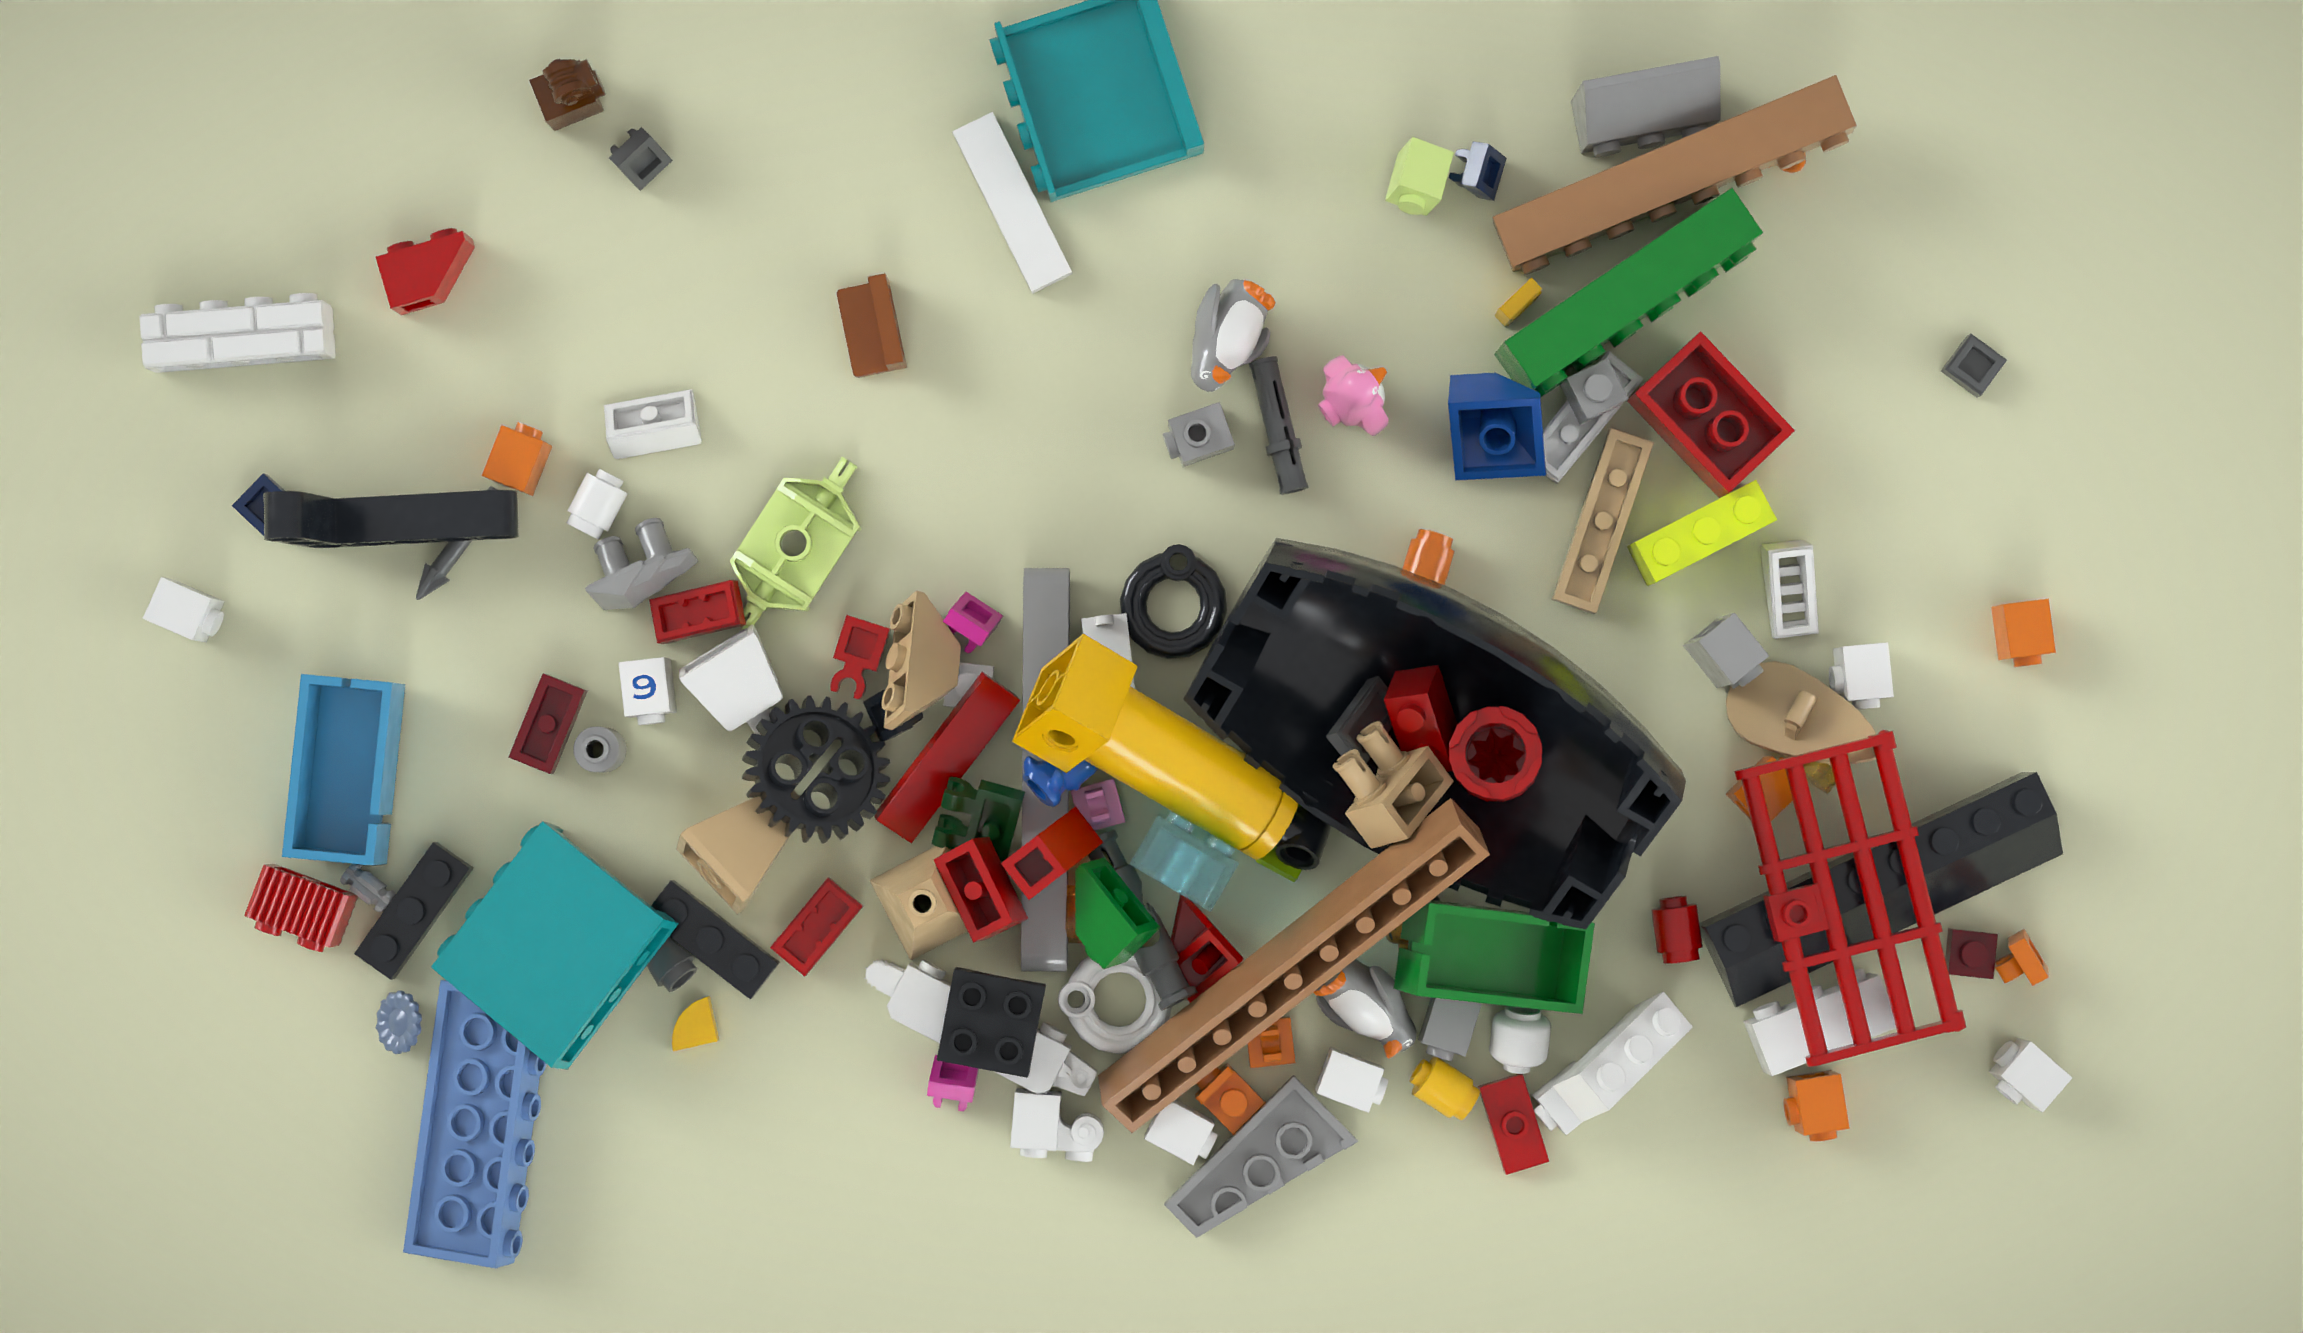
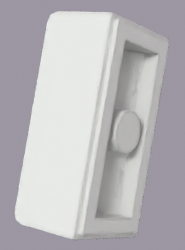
M692 389L604 405L606 440L615 459L701 444L702 442Z

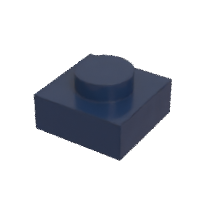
M265 473L232 505L263 536V493L285 491Z

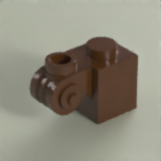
M556 59L543 70V75L529 80L545 121L554 131L604 112L599 98L605 96L606 93L596 70H592L587 59L583 61Z

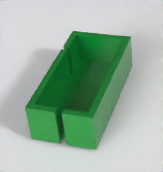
M1431 900L1402 923L1400 938L1408 940V948L1399 947L1393 989L1422 997L1583 1014L1595 923L1592 922L1585 930L1535 918L1525 911Z

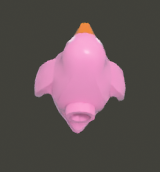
M1344 355L1332 359L1323 367L1327 381L1323 389L1325 400L1320 402L1318 407L1325 420L1333 427L1342 422L1345 426H1359L1372 436L1379 434L1388 425L1389 420L1383 409L1385 394L1381 383L1387 374L1384 367L1370 369L1362 364H1352Z

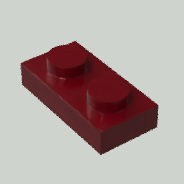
M543 673L508 758L548 774H554L588 691Z

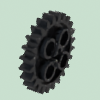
M811 695L807 696L802 703L801 709L793 699H790L785 705V713L779 708L774 707L769 713L771 722L761 719L756 726L761 735L751 734L746 742L754 750L746 751L742 761L754 767L747 769L743 773L742 779L755 782V785L747 792V798L761 797L762 802L755 812L760 814L770 810L773 815L768 826L771 828L780 821L786 823L785 837H789L797 828L801 829V837L804 843L809 841L814 832H817L822 844L826 843L831 837L832 830L842 840L848 835V826L857 832L864 826L862 817L871 819L877 813L872 803L881 804L886 798V795L877 789L885 787L890 782V777L879 773V771L885 769L890 764V759L877 757V753L886 745L885 741L872 742L870 737L877 729L876 726L873 725L863 729L859 725L864 715L862 712H859L852 718L846 716L848 710V703L846 702L835 711L831 709V700L827 696L819 707L815 706ZM811 730L817 733L822 742L821 746L816 747L808 744L804 740L803 731ZM836 739L840 740L842 743L841 747L802 795L796 800L791 797L792 791L832 742ZM839 759L850 760L855 765L857 774L853 776L844 773L839 767ZM783 763L790 766L794 772V779L785 780L781 778L776 772L775 764ZM820 792L824 794L829 800L830 808L821 809L817 807L812 801L811 793Z

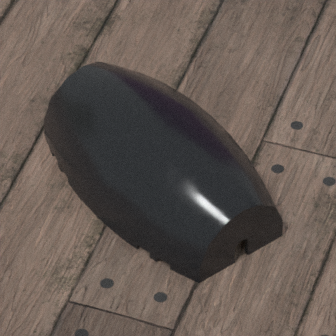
M1276 538L1234 605L1183 700L1222 741L1229 737L1246 753L1245 762L1256 770L1261 766L1281 781L1279 788L1282 792H1285L1314 816L1362 846L1380 854L1393 843L1371 849L1346 816L1345 812L1354 803L1356 796L1339 773L1334 770L1333 764L1338 762L1337 759L1341 755L1326 736L1367 679L1379 676L1389 688L1395 671L1439 665L1457 724L1473 711L1486 707H1508L1522 713L1536 727L1542 743V764L1535 782L1520 796L1504 802L1485 801L1469 794L1456 780L1454 772H1448L1454 782L1428 815L1451 798L1479 827L1490 854L1448 888L1458 892L1461 885L1487 895L1485 900L1487 903L1501 907L1503 900L1529 908V915L1535 918L1586 930L1626 877L1632 853L1640 857L1682 802L1686 779L1679 766L1649 731L1600 683L1553 646L1503 614L1446 585L1395 565L1336 548ZM1392 727L1388 734L1400 749ZM1370 758L1367 765L1376 776L1379 767Z

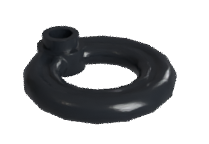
M1181 544L1172 545L1163 553H1158L1139 563L1126 579L1120 597L1121 614H1127L1128 631L1131 639L1147 653L1166 659L1190 657L1207 648L1219 634L1227 614L1226 591L1216 571L1203 560L1195 557L1190 548ZM1175 554H1181L1186 557L1187 566L1182 570H1174L1170 566V558ZM1166 579L1188 582L1195 588L1200 598V611L1197 619L1190 627L1182 631L1169 632L1160 629L1152 622L1147 612V600L1150 591L1156 584Z

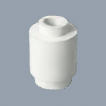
M601 469L598 470L596 476L586 473L567 510L571 515L566 523L599 539L604 530L609 531L628 494L620 489L624 481Z

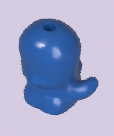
M1028 756L1024 761L1023 779L1042 803L1055 807L1061 801V794L1065 790L1078 791L1080 785L1091 777L1098 768L1083 760L1069 772L1065 773L1046 761H1037Z

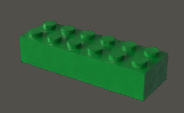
M1731 188L1505 340L1494 355L1511 380L1539 392L1540 396L1543 397L1568 378L1565 373L1566 370L1573 367L1576 373L1582 371L1606 352L1603 345L1610 341L1614 348L1619 346L1644 326L1640 320L1647 316L1651 323L1681 301L1678 296L1684 291L1688 298L1710 284L1719 275L1716 271L1717 268L1721 266L1726 273L1747 259L1751 253L1757 250L1753 242L1763 234V231L1734 189Z

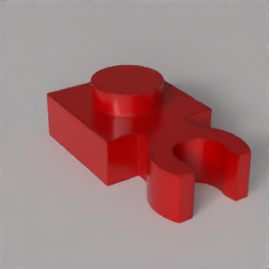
M846 615L833 656L834 659L843 661L845 664L844 668L833 676L830 684L831 691L838 693L841 682L846 678H852L856 682L853 698L862 699L866 692V681L863 677L864 670L869 669L878 672L891 632L890 628Z

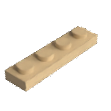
M1613 428L1608 430L1551 600L1591 614L1597 613L1654 442Z

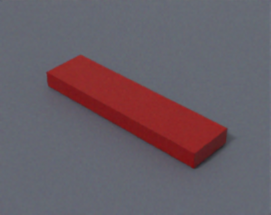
M982 671L877 809V813L874 815L875 819L912 844L941 806L949 777H963L1020 702L1018 696Z

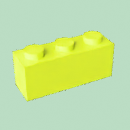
M1754 480L1628 545L1627 548L1646 585L1649 586L1777 521V518L1757 480Z

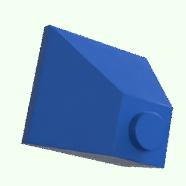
M1496 372L1450 375L1448 409L1455 481L1546 476L1540 393Z

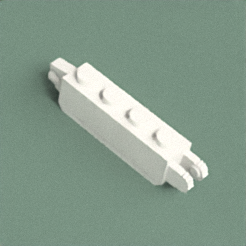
M876 959V961H873V964L866 967V977L864 979H867V984L870 983L871 987L875 986L876 990L891 997L887 1004L890 1017L940 1043L951 982L943 979L946 971L925 960H922L919 966L911 962L906 970L892 962L889 964L887 960L883 961V959ZM1043 1022L1041 1028L1037 1029L1028 1078L996 1073L1036 1094L1049 1091L1053 1085L1085 1096L1095 1079L1097 1070L1070 1051L1072 1045L1064 1042L1067 1037L1066 1033Z

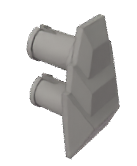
M660 518L644 520L635 528L636 535L640 539L647 560H639L629 564L622 540L617 536L604 538L594 545V551L598 555L605 577L591 583L585 589L603 610L635 608L646 598L662 590L676 577L688 571L698 562L697 557L689 548L679 551L672 550L664 530L663 521Z

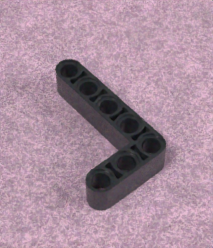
M483 490L354 498H330L298 491L263 493L264 540L309 548H340L512 539L519 537L517 491Z

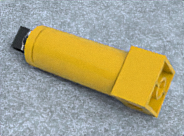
M1082 634L1041 668L1012 742L1065 773L1085 760L1255 860L1263 858L1276 846V856L1288 866L1300 870H1311L1319 865L1331 826L1305 808L1298 807V803L1279 788L1281 781L1261 766L1256 770L1245 762L1244 758L1246 755L1131 687L1137 665L1087 635Z

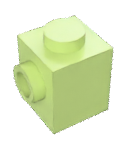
M1412 136L1397 154L1385 201L1398 205V208L1407 214L1427 216L1442 200L1454 152Z

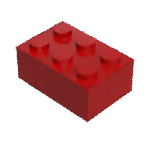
M1701 331L1627 400L1718 498L1730 493L1795 432L1790 424Z

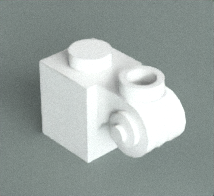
M1017 1088L1015 1091L1010 1148H1020V1156L1046 1158L1047 1151L1058 1150L1066 1151L1065 1159L1089 1162L1092 1161L1094 1149L1102 1142L1104 1128L1101 1120L1091 1113H1082L1077 1116L1073 1125L1065 1123L1060 1115L1062 1092L1045 1091L1036 1094L1023 1088Z

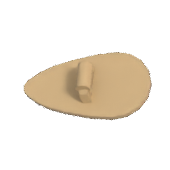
M1781 662L1760 663L1759 665L1764 671L1743 687L1739 685L1733 689L1730 685L1726 698L1728 720L1735 732L1750 744L1777 754L1791 757L1867 738L1870 735L1876 734L1871 724L1861 712L1842 696L1810 674L1793 665ZM1873 747L1847 753L1850 764L1876 759ZM1829 758L1814 761L1830 764Z

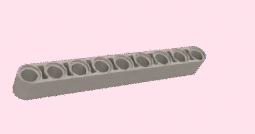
M1024 568L1022 715L1041 668L1070 645L1069 568ZM1022 748V791H1025L1022 803V846L1069 811V790H1065L1061 794V801L1058 805L1051 807L1042 803L1023 779L1026 757L1030 756L1037 761L1044 760ZM1068 871L1030 900L1021 891V904L1028 916L1027 920L1021 922L1022 971L1067 972Z

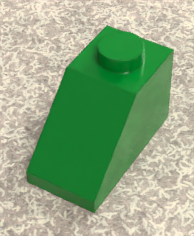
M1105 857L1082 863L1075 870V934L1085 946L1087 955L1099 964L1103 970L1127 962L1153 936L1160 926Z

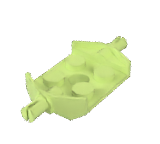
M841 456L840 461L828 479L824 477L822 481L801 478H783L730 560L739 581L748 594L746 599L749 600L743 609L746 625L739 627L745 629L752 624L755 625L763 611H767L768 608L809 611V605L856 532H860L862 529L842 495L844 486L855 469L858 468L856 465ZM791 531L802 532L806 538L805 550L797 556H788L782 549V539Z

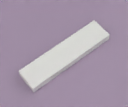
M991 112L952 131L1032 294L1072 275L1063 252L994 113Z

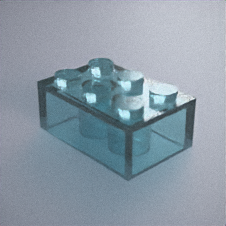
M1170 811L1167 817L1158 813L1131 859L1130 865L1211 912L1239 865L1237 858L1232 856L1235 851L1234 847L1212 834H1209L1207 840H1204L1192 833L1195 824Z

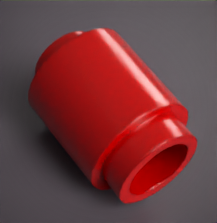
M1686 896L1659 899L1660 907L1651 909L1657 953H1662L1663 963L1672 964L1699 960V948H1702L1703 945L1697 904H1687Z

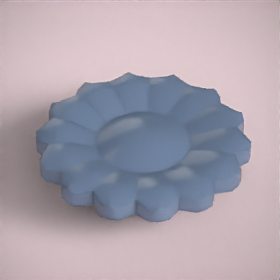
M404 991L389 993L387 998L381 1001L380 1009L376 1013L377 1025L375 1028L379 1033V1041L384 1044L387 1051H392L394 1054L409 1052L411 1046L416 1045L417 1036L421 1033L420 1022L422 1021V1015L418 1012L419 1004L413 1000L411 994H405Z

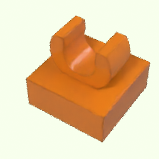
M2025 929L2008 937V947L2012 953L1995 961L1997 965L1995 968L2004 983L2017 978L2025 973L2032 986L2049 978L2048 967Z
M1281 1017L1247 1044L1250 1068L1296 1063L1290 1017Z

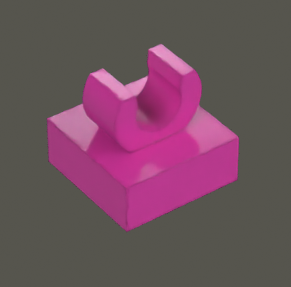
M965 592L951 607L943 622L948 625L953 635L959 632L969 639V643L964 650L969 654L978 645L981 647L997 628L1003 615L968 592Z
M935 1055L928 1083L927 1096L933 1097V1104L936 1108L941 1107L943 1098L959 1101L958 1111L964 1112L968 1102L972 1103L979 1069L937 1061V1055Z

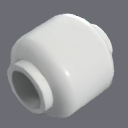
M1506 1006L1504 1010L1494 1015L1489 1052L1495 1060L1503 1064L1504 1070L1516 1074H1525L1530 1072L1531 1067L1539 1066L1546 1061L1549 1050L1551 1023L1546 1016L1541 1014L1542 1010Z

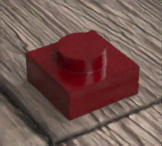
M1948 928L1945 960L1949 975L1994 979L1998 934Z

